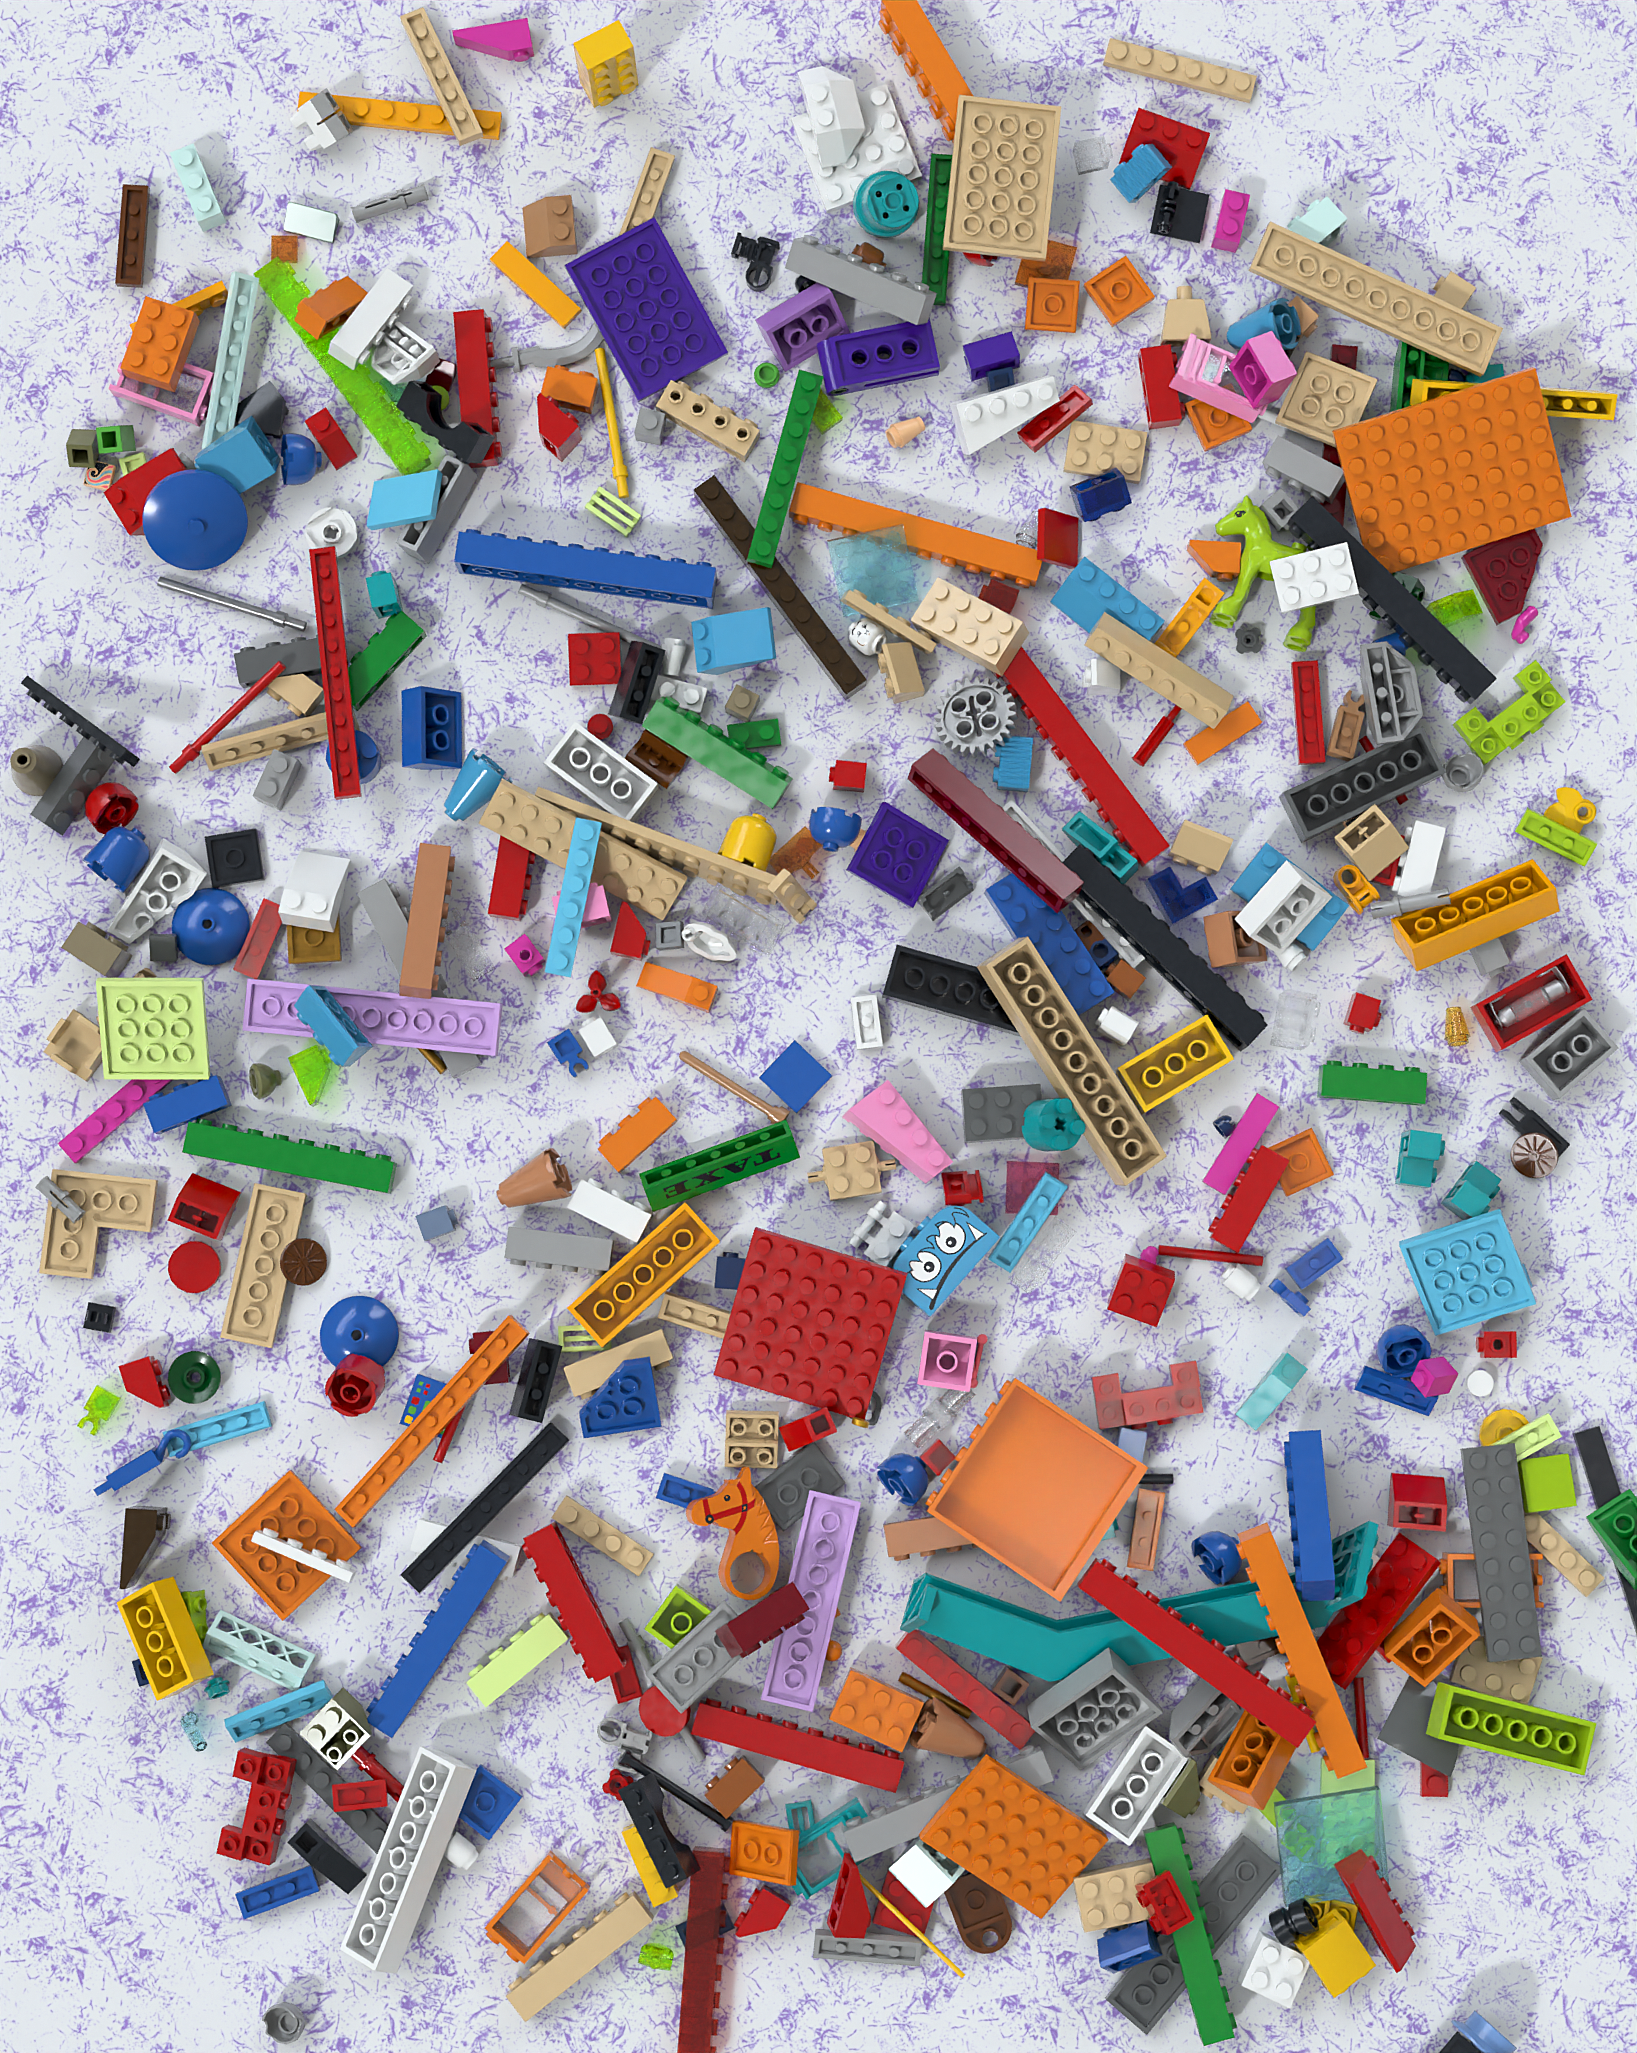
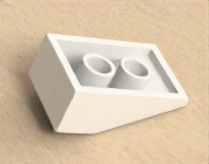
M300 851L284 887L278 911L282 923L334 932L351 860Z

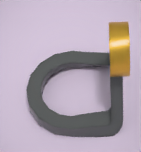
M873 1391L872 1393L877 1405L871 1419L863 1420L853 1417L851 1418L852 1424L863 1428L877 1424L882 1406L881 1398L877 1392Z

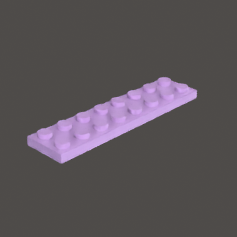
M809 1490L788 1584L793 1581L810 1609L803 1613L805 1616L804 1620L787 1630L782 1627L783 1633L775 1638L761 1700L813 1712L861 1502Z

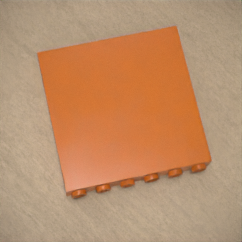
M1014 1378L1012 1382L1006 1380L998 1392L1002 1397L997 1404L994 1402L990 1404L984 1413L988 1418L982 1426L977 1424L969 1437L973 1440L968 1448L963 1446L956 1455L955 1460L958 1463L953 1471L948 1468L942 1476L940 1482L943 1483V1486L938 1493L933 1490L925 1502L929 1506L926 1511L1061 1602L1148 1467Z

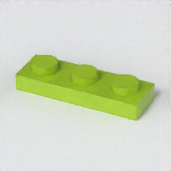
M1528 807L1515 828V832L1584 867L1597 846V842Z

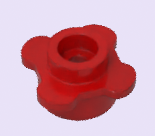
M613 1769L609 1773V1780L603 1784L602 1789L604 1793H610L617 1800L622 1801L618 1790L634 1781L631 1776L626 1777L618 1769ZM619 1782L621 1785L620 1787H616L615 1784Z

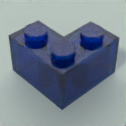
M1171 867L1149 877L1144 882L1169 927L1211 906L1218 900L1206 877L1183 889Z

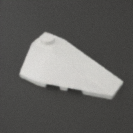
M163 838L107 931L128 944L132 943L166 914L168 915L181 902L190 898L207 872L186 851Z

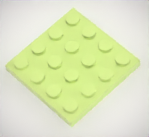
M97 978L96 991L104 1079L210 1078L204 978Z

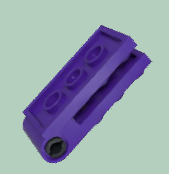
M930 317L927 323L920 325L904 322L829 337V339L816 344L822 375L824 376L825 390L828 396H838L939 376L940 364ZM912 349L915 353L909 355L904 353L903 350ZM887 354L890 358L884 360L879 358L878 355ZM863 359L865 363L858 365L853 360Z

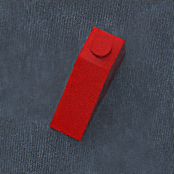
M844 1853L826 1923L834 1938L864 1939L866 1930L871 1924V1914L858 1867L850 1853Z

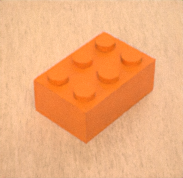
M145 296L120 366L125 376L175 393L200 323L196 313Z
M1437 1588L1384 1638L1385 1656L1426 1687L1480 1636L1477 1619Z
M850 1667L829 1714V1720L903 1752L924 1702L916 1696Z

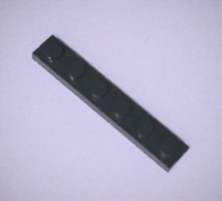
M26 676L21 682L23 686L29 689L26 693L38 703L44 700L43 707L54 715L60 712L62 715L59 719L71 728L74 724L79 726L76 731L87 740L91 736L95 738L93 744L102 751L106 752L110 749L112 753L109 756L123 765L126 761L135 767L140 759L32 678Z

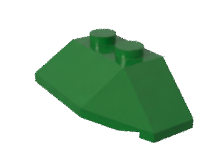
M1399 340L1393 367L1390 412L1412 406L1410 405L1413 379L1448 381L1449 362Z

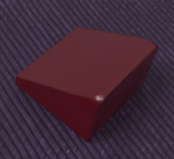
M439 358L440 362L427 375L425 382L430 386H441L447 392H450L457 373V365Z

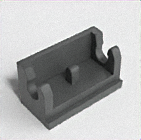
M959 866L919 896L917 901L931 920L934 921L974 891L971 881H968L964 871Z

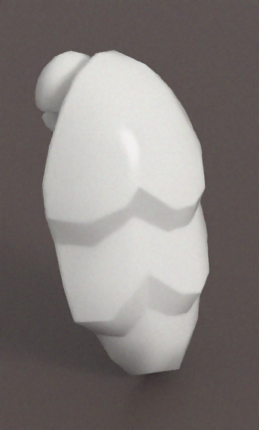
M692 922L684 927L682 938L695 953L711 961H732L736 958L737 949L730 941L729 936L716 930L713 925L704 922Z

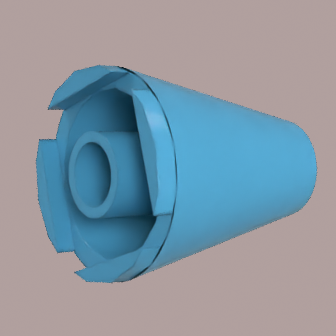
M1275 299L1230 325L1227 332V341L1234 349L1240 350L1248 339L1273 331L1276 338L1281 342L1283 350L1293 349L1299 343L1295 342L1296 336L1301 335L1298 313L1294 306L1289 307L1286 303L1289 301L1288 299Z
M472 748L444 803L446 807L445 813L454 821L458 819L464 821L492 799L502 778L506 780L503 777L506 771L484 753L481 757L477 756L475 753L478 750ZM509 777V779L506 780L510 783L513 782L511 777Z

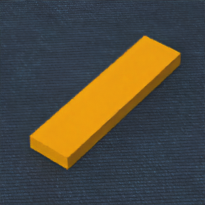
M508 241L490 258V262L563 329L581 313V308Z

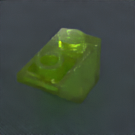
M1473 589L1453 593L1431 602L1426 607L1446 628L1483 613Z

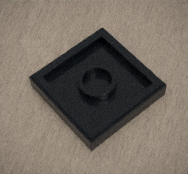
M256 828L205 836L212 888L265 880Z

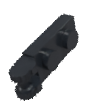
M1515 1097L1510 1100V1104L1524 1115L1520 1121H1517L1510 1112L1504 1109L1499 1112V1115L1513 1127V1130L1519 1136L1536 1132L1549 1137L1555 1143L1559 1157L1570 1146L1532 1109L1529 1110Z

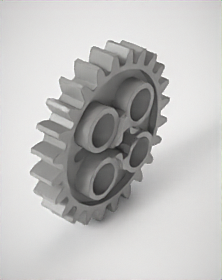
M976 676L974 683H971L966 678L964 686L956 682L957 690L953 691L948 688L947 691L950 696L940 697L944 705H936V709L940 714L934 715L936 722H938L935 728L939 732L940 740L944 741L943 743L947 749L951 747L954 754L961 750L963 757H966L969 751L974 758L977 757L978 751H981L985 757L989 748L993 752H997L995 745L1005 746L1003 738H1012L1009 729H1016L1013 720L1018 719L1017 713L1014 712L1018 708L1015 702H1013L1012 694H1008L1006 686L1001 687L997 680L991 685L989 677H986L983 683H981L978 676ZM971 698H974V706L978 712L977 719L982 731V736L978 737V728L974 722L975 715L970 703ZM990 699L988 704L981 705L983 701ZM960 707H966L962 712H957ZM996 722L993 727L986 728L989 723ZM971 729L968 734L961 735L964 730Z

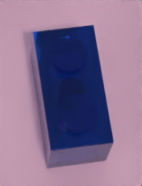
M1117 468L1069 486L1077 514L1084 522L1096 521L1102 515L1120 511L1126 505L1132 503L1125 477Z

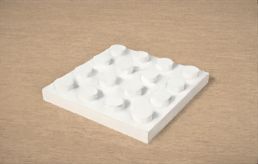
M886 84L857 94L865 131L850 155L847 164L822 169L807 112L791 118L826 213L852 205L858 185L872 173L878 171L897 172L909 179L911 183L922 179L921 172ZM900 184L896 185V188L902 187ZM880 191L876 192V196L881 194Z

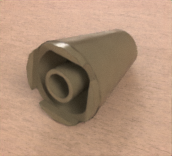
M43 745L19 748L13 752L10 758L14 783L22 792L32 796H43L64 766L60 756L51 748Z

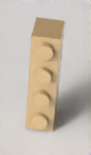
M660 1329L563 1367L574 1397L580 1395L583 1400L593 1396L596 1393L595 1389L603 1385L623 1360L650 1356L651 1366H654L655 1371L670 1366L668 1360L674 1359L663 1329Z

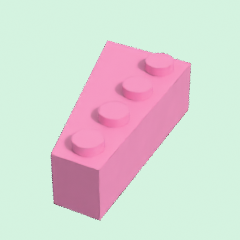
M889 1080L851 1107L842 1116L847 1122H851L858 1127L859 1131L866 1137L869 1136L881 1146L880 1148L886 1153H890L897 1158L900 1164L925 1184L953 1162Z

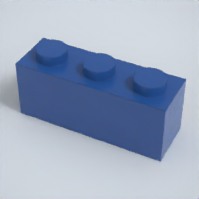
M210 1073L209 1079H198L197 1083L190 1086L188 1083L177 1085L173 1088L174 1092L167 1095L161 1092L150 1096L149 1102L144 1103L143 1106L153 1132L159 1135L185 1125L188 1122L195 1121L197 1118H203L232 1106L222 1078L218 1075L213 1076Z

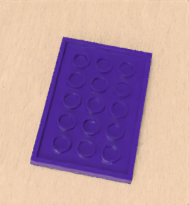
M655 217L565 264L566 271L638 402L666 388L670 380L677 382L728 355L726 347Z

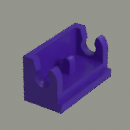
M1012 331L963 345L964 360L971 381L985 378V371L1009 366L1012 369L1020 368V354Z

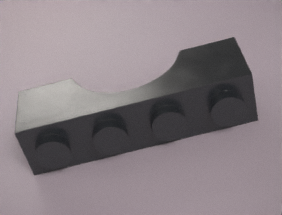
M409 381L396 405L397 408L404 412L403 416L407 420L419 424L421 431L438 439V444L441 447L452 450L457 454L456 459L464 464H481L495 437L478 423L462 421L458 426L451 428L442 415V395L426 382Z
M653 1772L618 1790L666 1889L701 1870L689 1845L678 1841L666 1824L662 1809L665 1796Z

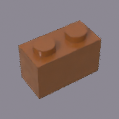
M744 1755L739 1759L736 1756L732 1758L724 1767L727 1771L720 1778L715 1775L705 1785L708 1790L704 1796L726 1819L765 1782V1777Z

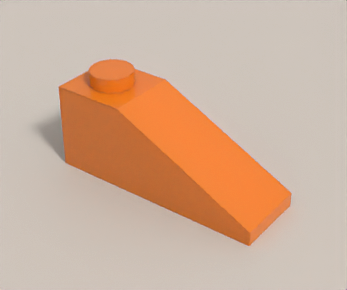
M645 962L636 985L642 989L707 1013L710 1012L718 991V986L648 962Z

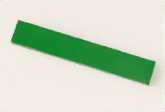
M931 153L922 283L928 285L930 291L937 293L933 305L945 306L950 251L943 250L952 155Z

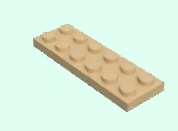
M254 1183L220 1338L273 1348L288 1283L280 1268V1257L284 1248L298 1238L307 1194Z

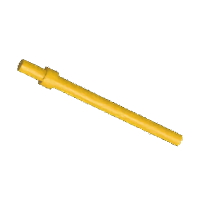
M598 348L595 349V356L614 464L612 474L613 479L617 482L619 498L623 499L629 497L626 480L628 470L623 462L605 349Z

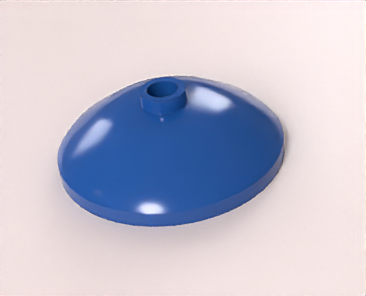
M204 888L195 891L190 898L178 905L172 920V934H177L178 949L187 958L202 965H220L235 958L240 953L250 931V919L243 903L230 892L218 888ZM206 920L212 921V926L209 929L204 928Z
M352 1296L337 1302L326 1313L320 1328L322 1350L326 1358L335 1367L350 1354L367 1357L383 1367L394 1355L399 1340L398 1324L391 1310L379 1300L368 1296ZM355 1330H359L362 1334L359 1340H355L352 1336Z

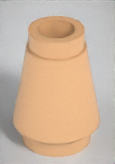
M919 416L890 425V428L886 429V437L893 448H902L924 431L925 425Z

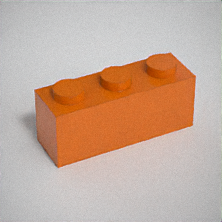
M349 276L339 281L334 280L329 287L321 288L310 298L305 297L300 301L297 306L298 313L294 321L318 340L342 326L368 292Z
M656 1096L652 1100L649 1097L646 1098L637 1107L640 1111L633 1117L630 1114L618 1124L620 1129L612 1135L609 1132L598 1142L601 1145L598 1148L599 1152L618 1173L627 1168L677 1122V1119Z

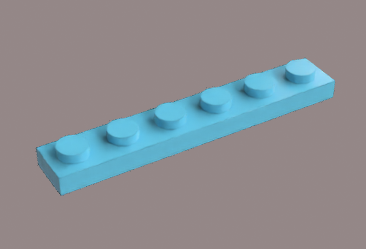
M576 817L545 973L571 978L602 827L601 822Z

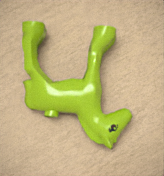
M1247 495L1242 503H1238L1236 508L1215 524L1218 535L1242 534L1246 540V545L1240 559V573L1235 590L1230 597L1216 605L1209 620L1213 625L1225 629L1233 627L1238 614L1246 602L1251 585L1257 577L1267 581H1274L1270 561L1307 552V546L1301 543L1294 542L1290 547L1272 541V534L1265 513L1257 505L1254 506L1252 500ZM1316 606L1300 609L1298 622L1290 628L1284 639L1283 645L1286 648L1297 652L1307 651V646L1311 644L1312 631L1315 626Z

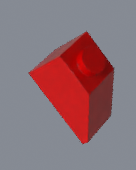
M326 407L304 421L336 471L358 457Z
M622 901L610 952L612 955L642 961L643 955L648 956L651 941L647 940V933L628 903Z

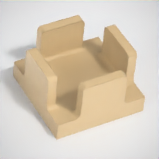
M74 1009L66 1019L61 1018L46 1039L50 1043L43 1052L50 1056L53 1061L87 1082L102 1062L100 1026Z

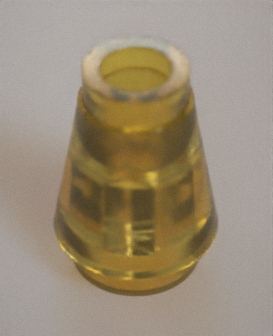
M1461 1007L1447 1008L1444 1040L1451 1047L1468 1044L1470 1033Z

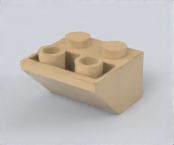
M911 642L881 645V653H878L877 663L880 673L886 674L884 687L887 698L892 697L894 704L924 696L925 691Z
M1375 804L1334 837L1335 844L1369 882L1409 849V846L1394 825Z

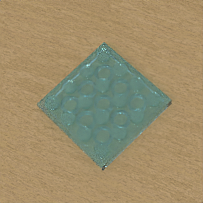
M1378 1786L1274 1802L1283 1902L1286 1907L1301 1898H1305L1308 1903L1351 1897L1334 1864L1359 1849H1362L1367 1857L1373 1856L1380 1868L1376 1871L1379 1878L1384 1877L1389 1885L1381 1792Z

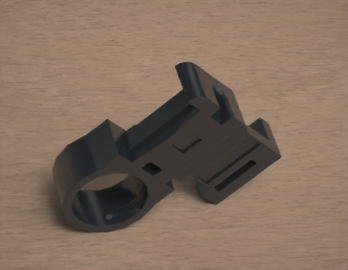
M738 232L731 256L735 259H739V257L746 258L747 262L750 263L745 276L747 286L755 292L765 291L771 284L773 273L771 262L775 250H780V244L778 241L765 237H759L757 239L758 243H756V240L744 237ZM742 243L740 252L737 254L739 245ZM756 270L752 284L749 280V277L751 273ZM764 271L768 279L764 284L758 285L761 272Z

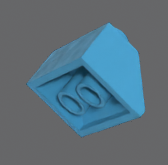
M309 985L305 988L294 1005L298 1011L297 1017L306 1026L309 1024L314 1031L313 1037L320 1045L323 1046L325 1044L331 1052L329 1057L336 1065L350 1067L373 1047L372 1044L325 986Z

